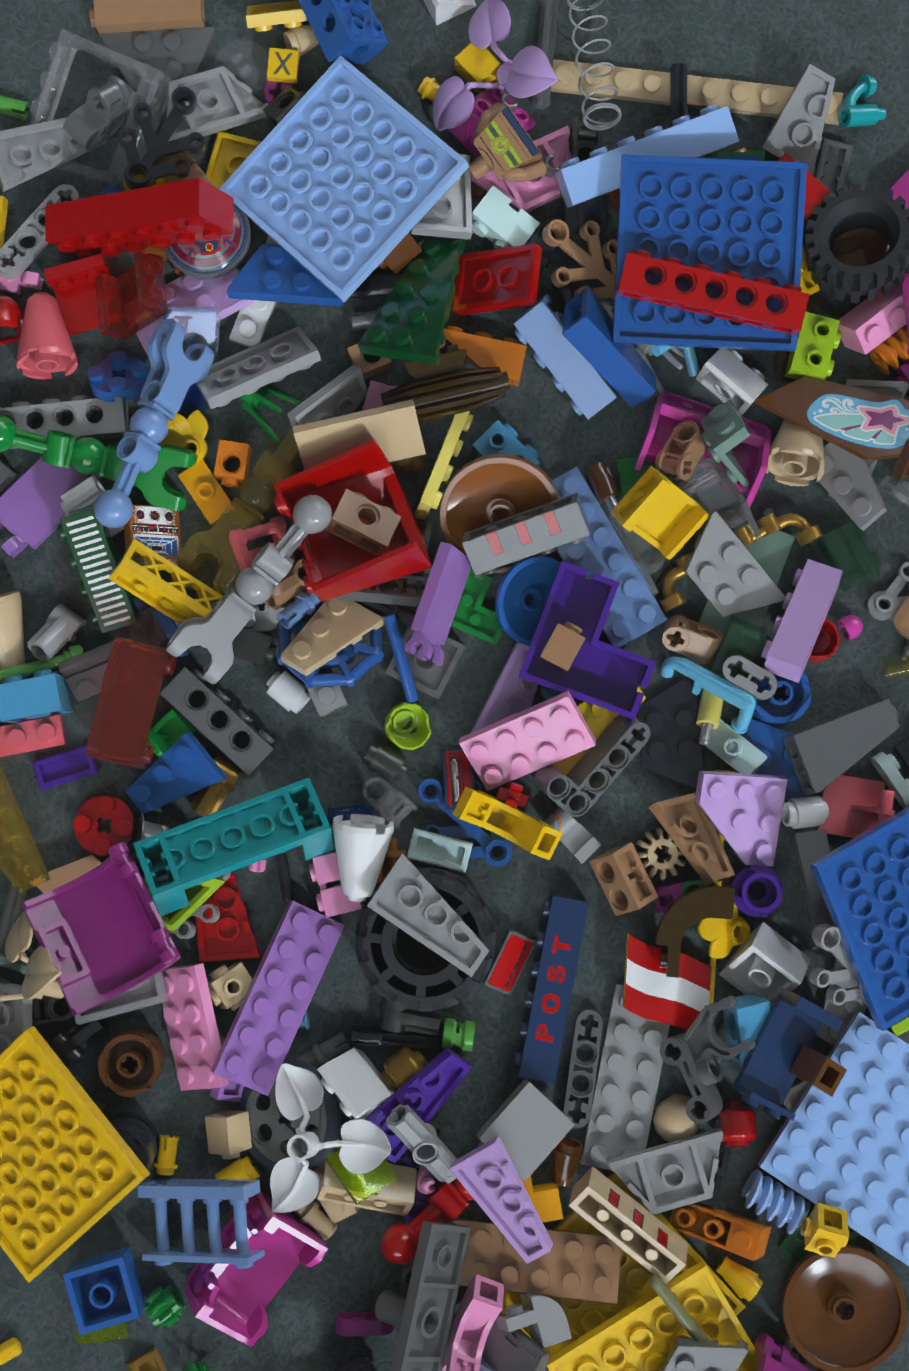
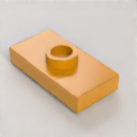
M204 460L197 462L178 475L211 526L236 510Z

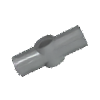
M400 1104L392 1109L391 1114L386 1119L387 1126L410 1149L414 1161L419 1165L425 1166L440 1183L447 1182L449 1184L455 1180L456 1176L451 1172L450 1167L457 1158L437 1137L434 1126L424 1123L409 1105L404 1106Z

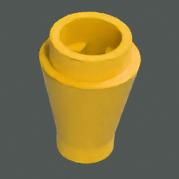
M727 1256L724 1257L722 1264L718 1265L715 1270L740 1299L745 1298L748 1302L755 1297L763 1284V1281L758 1278V1273L734 1262Z

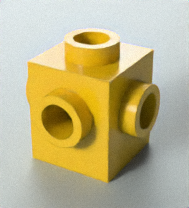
M817 1202L809 1217H804L802 1221L801 1235L804 1236L805 1250L818 1253L821 1256L835 1258L839 1250L847 1245L849 1239L847 1211Z

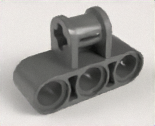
M112 75L107 78L104 85L88 91L86 103L67 117L63 129L87 151L91 150L134 120L133 109L135 105L139 103L146 104V101L124 80Z

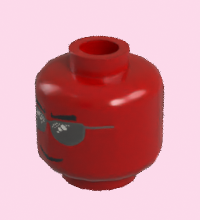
M741 1101L725 1102V1108L722 1109L720 1114L715 1116L716 1128H721L723 1132V1141L721 1142H724L725 1147L728 1148L748 1147L749 1142L756 1138L753 1110L743 1107V1102Z

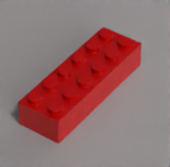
M201 178L50 204L46 205L45 241L57 246L59 251L77 255V259H83L100 253L107 257L119 256V252L125 251L141 253L144 252V248L150 247L166 249L169 248V244L175 243L191 245L195 243V240L200 239L216 241L220 240L221 236L233 234L234 198Z

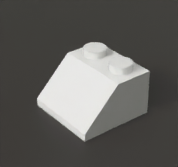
M720 348L705 363L696 380L723 403L730 399L736 406L740 416H742L769 384L764 381L765 377L760 371L747 367L742 362V357L735 350Z
M762 922L750 933L749 939L740 945L719 975L743 994L755 992L769 1000L773 1007L782 988L792 991L802 983L811 958Z

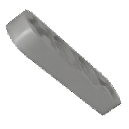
M63 184L56 187L0 248L1 277L11 280L19 277L49 244L45 241V227L41 226L39 221L45 216L46 205L61 203L60 198L62 196L68 198L71 195V200L80 199L77 190L73 186ZM25 237L36 239L35 245L31 248L21 247L20 242ZM5 260L7 262H11L13 260L15 265L13 267L9 265L4 267L3 262Z

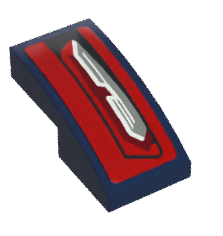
M462 748L441 749L444 809L450 810L455 809L465 787L475 790L473 766Z

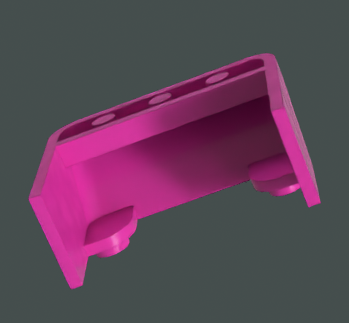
M671 392L659 393L634 469L640 471L644 460L655 463L658 452L666 444L673 429L681 422L693 421L697 424L701 434L705 431L700 420L709 415L714 407ZM742 417L751 436L731 450L738 458L750 485L744 488L739 481L734 484L724 469L726 467L722 462L717 463L708 451V445L706 453L701 457L698 464L725 473L724 480L731 490L746 492L744 507L750 509L768 468L772 432L764 424Z

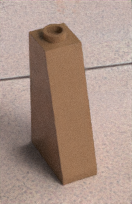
M93 0L94 9L89 10L91 26L97 29L100 37L102 33L205 27L204 0Z

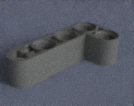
M618 715L596 740V746L589 748L567 775L551 764L537 770L534 777L535 784L569 815L580 817L593 806L650 738V728L637 717L633 720L623 715Z

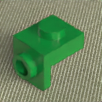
M174 708L152 729L144 730L141 736L146 741L145 745L148 750L161 757L185 733L192 732L193 734L196 730L185 716Z

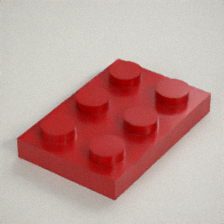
M537 243L460 255V269L456 280L453 312L460 316L536 305L542 248Z

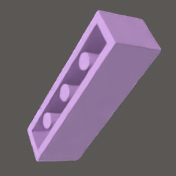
M810 559L807 560L803 570L797 569L792 583L793 586H796L794 593H787L782 609L786 610L783 617L777 616L772 629V633L776 634L773 642L767 640L761 657L766 659L765 670L799 683L838 589L842 570Z

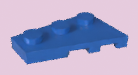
M188 732L172 745L125 792L140 811L145 814L228 779V777L192 732Z

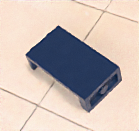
M782 988L755 1040V1048L750 1050L732 1087L743 1093L741 1100L753 1107L758 1108L761 1103L765 1105L762 1111L779 1120L781 1115H784L794 1120L796 1115L782 1107L796 1078L789 1070L803 1045L811 1048L822 1024L838 1031L843 1020L807 999Z

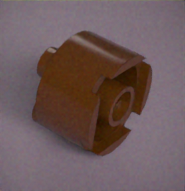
M137 1028L123 1031L105 1046L99 1057L98 1071L100 1078L107 1087L111 1088L118 1095L125 1097L140 1095L153 1086L161 1077L166 1065V1052L160 1039L152 1032ZM130 1057L138 1062L135 1068L133 1063H128L127 1061Z

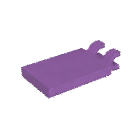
M42 456L0 497V530L5 526L14 535L1 548L13 558L28 544L36 550L58 528V524L61 523L60 518L65 512L61 506L63 500L60 496L89 478L87 475L76 471L73 466L68 469L47 464L42 461Z
M440 543L411 626L414 633L404 650L415 655L417 647L422 645L416 657L426 661L431 659L434 651L432 662L439 666H442L444 661V652L440 645H445L472 567L468 557L452 544Z

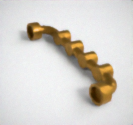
M774 512L757 520L760 526L751 531L748 530L747 526H744L733 532L745 547L789 525L796 526L799 529L800 533L795 536L800 546L822 536L818 525L811 527L804 517L789 513L776 518ZM693 552L677 559L676 561L679 566L669 571L663 579L662 591L665 599L660 601L665 612L687 602L682 591L675 593L674 584L678 579L687 576L684 567Z

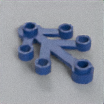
M426 779L420 784L418 789L420 798L428 803L435 802L460 825L439 827L436 824L426 826L424 831L434 827L440 835L452 838L473 837L482 846L472 847L469 859L484 858L492 866H503L509 862L512 857V846L507 839L494 832H491L490 837L480 826L452 815L454 809L445 810L443 789L437 780ZM474 780V783L479 786V791H482L480 782ZM427 785H434L437 791L434 796L430 797L425 794ZM496 845L503 848V854L500 857L492 855L491 850Z

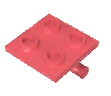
M840 775L822 790L821 798L828 805L829 817L825 820L824 825L817 826L816 830L825 829L826 834L856 838L891 816H894L895 810H892L895 791L885 790L886 782Z

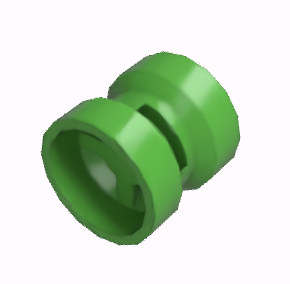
M445 1017L441 1048L451 1049L453 1047H460L462 1051L472 1052L475 1021L466 1020L464 1023H460L454 1018Z

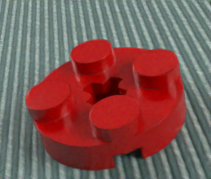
M108 795L94 797L85 802L74 819L73 827L76 837L83 848L98 856L110 855L108 849L114 845L125 842L128 846L134 837L136 822L132 809L125 801ZM100 817L104 820L109 818L112 820L113 823L110 825L112 831L110 833L98 830Z

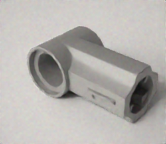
M60 603L50 613L46 624L28 641L27 647L31 650L32 655L40 661H49L67 641L73 642L77 638L75 634L82 625H86L87 620Z

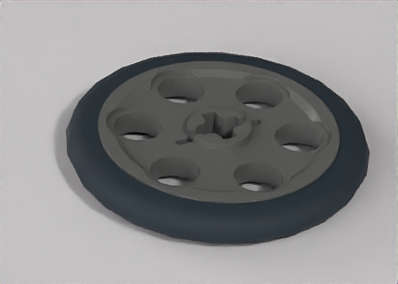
M285 1058L283 1064L288 1063L310 1070L320 1080L323 1078L314 1066L300 1059ZM276 1080L268 1095L271 1102L268 1109H264L259 1103L261 1093L245 1086L241 1100L238 1102V1110L248 1111L252 1148L248 1150L259 1163L270 1170H273L276 1163L280 1160L290 1157L285 1151V1142L287 1139L297 1135L296 1129L299 1128L303 1120L302 1115L297 1120L287 1122L281 1114L276 1102ZM323 1086V1101L319 1108L308 1111L310 1119L305 1127V1132H307L308 1126L313 1124L319 1130V1141L329 1142L338 1140L341 1127V1112L336 1093H329ZM263 1124L269 1125L272 1130L270 1140L264 1139L261 1135ZM335 1147L321 1149L315 1156L308 1158V1169L315 1170L329 1158Z

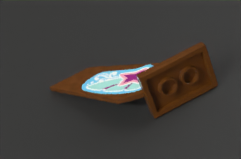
M809 376L800 378L755 400V404L865 461L898 458L892 473L898 481L909 477L908 400Z

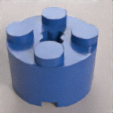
M803 672L799 683L773 674L777 680V688H781L779 694L782 699H774L773 696L767 700L755 698L756 706L753 716L768 724H782L798 719L805 713L811 702L810 683L807 676ZM752 677L750 680L758 685L757 691L759 693L772 689L768 685L769 679L767 678L759 681Z

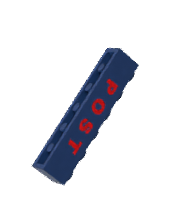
M552 893L550 900H544L541 917L547 919L545 929H539L536 947L541 948L539 960L533 959L530 977L535 978L533 990L527 989L524 1007L529 1008L527 1020H521L519 1037L524 1038L522 1050L516 1049L513 1067L518 1068V1077L555 1084L589 905L587 900Z

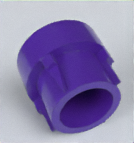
M746 865L735 872L729 884L735 888L734 903L737 909L754 917L768 916V914L776 910L783 897V882H781L779 876L772 869L762 865ZM754 882H760L763 886V894L757 899H752L748 893L749 886Z

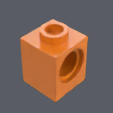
M219 440L214 476L217 480H221V485L238 488L239 483L247 484L252 455L251 446L246 443ZM239 459L240 467L236 471H226V464L229 460Z

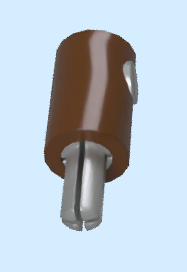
M599 462L590 466L586 470V475L599 503L607 504L611 513L614 509L611 502L615 507L618 504L616 499L620 496V493L607 464Z

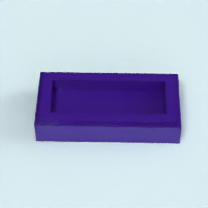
M91 744L32 762L41 791L99 773Z

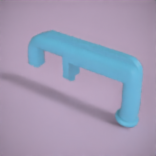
M672 656L664 660L660 670L661 676L671 678L674 670L695 681L692 690L693 694L698 695L702 689H705L736 706L740 711L738 717L732 720L731 727L738 734L747 732L756 706V700L752 694L686 658Z

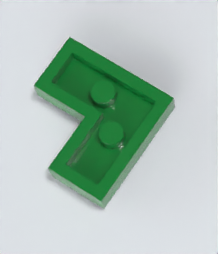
M471 569L451 627L497 646L503 629L498 622L496 612L481 606L493 578L484 574L475 575Z

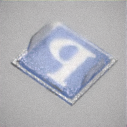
M160 306L159 323L165 319L172 318L184 327L183 352L190 345L205 344L214 352L212 364L217 362L221 308Z

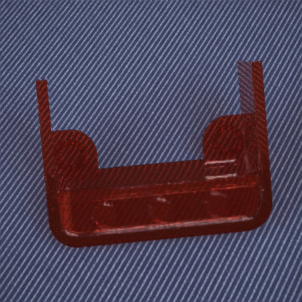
M120 636L115 638L87 743V757L140 769H148L151 766L154 746H150L148 736L162 680H165L168 674L173 675L178 657L172 656L163 647Z

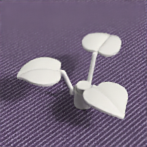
M288 1063L281 1064L275 1086L277 1106L281 1114L288 1120H297L302 1115L303 1120L299 1128L296 1129L297 1135L291 1137L287 1143V1152L290 1157L277 1162L271 1173L272 1212L275 1213L296 1211L310 1204L316 1198L320 1189V1177L315 1171L308 1169L309 1161L307 1159L315 1156L319 1150L340 1146L339 1157L341 1163L348 1171L356 1174H364L374 1170L391 1153V1146L385 1133L377 1125L365 1119H353L344 1123L341 1128L342 1140L320 1142L316 1134L309 1131L305 1132V1127L310 1119L308 1111L316 1110L323 1101V1085L317 1075L310 1070Z

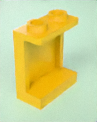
M653 466L644 473L611 511L622 527L629 532L633 530L656 547L668 560H671L683 548L684 544L703 526L710 516L698 501Z

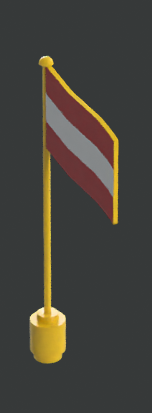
M714 770V772L738 773L737 771ZM719 833L718 837L724 848V839ZM627 933L622 1007L644 1019L678 1026L688 1031L702 1009L714 1002L716 958L710 957L709 966L686 954L680 953L679 978L666 977V968H660L661 949L664 948L648 945Z

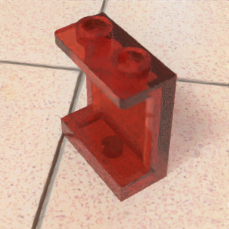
M137 250L134 252L135 266L115 278L100 274L95 278L100 334L126 340L168 313L162 256Z

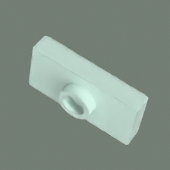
M721 719L719 727L712 729L709 745H706L707 748L738 773L754 774L768 758Z
M414 828L407 858L466 873L473 843Z

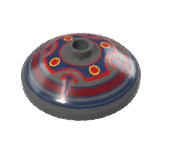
M233 203V234L221 236V239L216 241L195 240V243L191 245L169 244V248L164 249L170 262L178 270L191 277L213 279L224 276L240 265L249 250L251 228L248 217Z

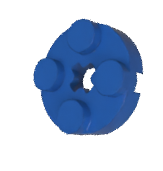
M116 351L111 353L109 358L89 368L87 374L93 395L103 401L115 402L114 397L124 396L125 401L140 396L149 371L147 364L141 359L127 356L123 351Z

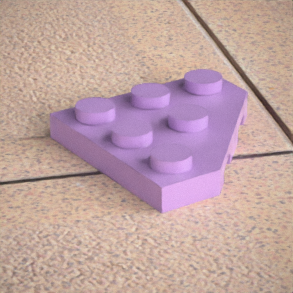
M699 771L695 801L710 818L711 823L723 839L734 850L739 860L745 865H774L788 779L778 775Z

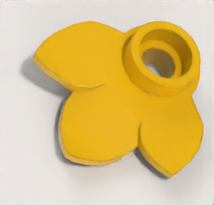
M199 410L191 413L187 419L181 414L176 413L173 421L168 420V434L158 445L161 446L168 443L188 449V445L194 443L197 447L195 452L198 455L197 462L202 461L208 453L205 437L209 427L205 416Z
M735 903L733 919L706 918L700 920L697 925L700 936L711 942L709 956L716 959L726 957L733 946L744 944L750 936V926L742 917H739Z

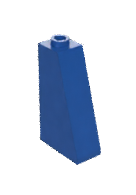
M587 287L565 304L562 335L633 408L638 403H644L653 396L656 391V375L632 344L613 342V318L594 293Z

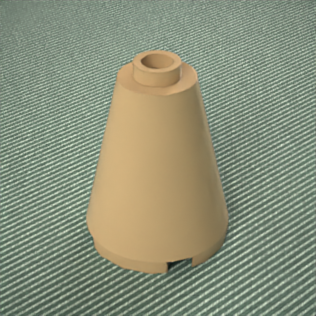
M784 419L770 446L766 473L768 474L770 471L775 475V481L789 486H807L809 481L816 478V482H818L825 473L823 438Z
M19 591L0 594V670L25 664L22 597Z

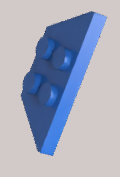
M262 244L227 288L228 299L344 306L342 300L280 245Z
M751 719L747 732L742 734V736L768 757L754 774L778 775L787 778L784 802H788L792 798L811 797V794H803L782 738L792 733Z

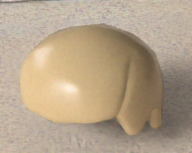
M672 1094L658 1104L653 1117V1123L656 1132L665 1141L671 1142L696 1134L700 1124L691 1121L686 1113V1104L691 1099L689 1096Z

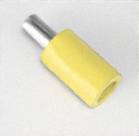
M705 689L702 690L696 724L701 727L699 744L703 745L704 743L706 746L709 745L712 729L719 727L723 699Z

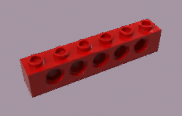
M633 250L632 253L627 252L623 259L616 295L791 335L799 333L802 329L810 294L801 292L802 288L799 286L784 284L782 288L771 285L772 281L765 278L755 277L753 281L742 279L741 274L734 271L726 270L723 271V274L712 272L711 267L704 264H693V267L681 265V260L673 257H663V260L650 258L651 254L642 250ZM649 270L657 272L660 282L656 285L649 284L645 280V272ZM678 277L687 279L690 284L689 291L682 292L678 290L675 286V279ZM707 284H714L718 287L720 292L719 298L713 299L706 294L705 287ZM737 291H744L748 294V305H741L737 302ZM767 298H774L778 301V312L768 310L766 307Z

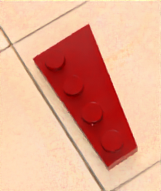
M232 871L228 880L202 904L216 905L220 910L219 919L214 923H206L199 917H196L199 962L261 957L234 871ZM209 908L206 912V916L208 919H210L213 915V911L211 908Z

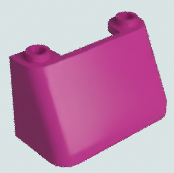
M261 1191L248 1198L246 1215L249 1249H262L265 1251V1256L253 1262L252 1267L245 1269H236L234 1264L196 1263L185 1282V1291L194 1316L250 1347L267 1331L268 1316L265 1310L266 1306L297 1266L302 1263L306 1267H312L320 1263L328 1250L325 1241L291 1213L272 1212V1198ZM234 1216L221 1231L222 1248L236 1249Z

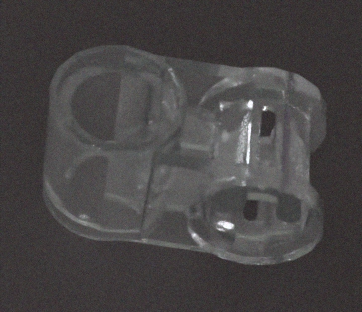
M379 776L370 777L363 785L362 793L366 801L378 810V813L386 821L394 822V827L397 830L401 828L402 821L411 811L418 809L400 790H396L389 782ZM372 782L383 784L385 788L383 796L372 798L367 791L369 784ZM401 805H404L396 815H393Z

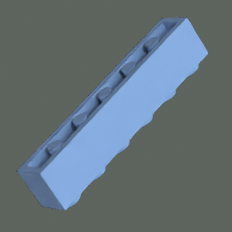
M717 104L700 110L701 116L690 120L689 115L673 120V127L663 130L660 125L645 131V138L635 141L634 136L618 141V148L607 151L605 146L590 152V159L580 162L579 158L576 157L561 163L563 169L556 172L555 176L566 207L575 206L619 189L622 154L699 158L739 142L728 106L718 109Z

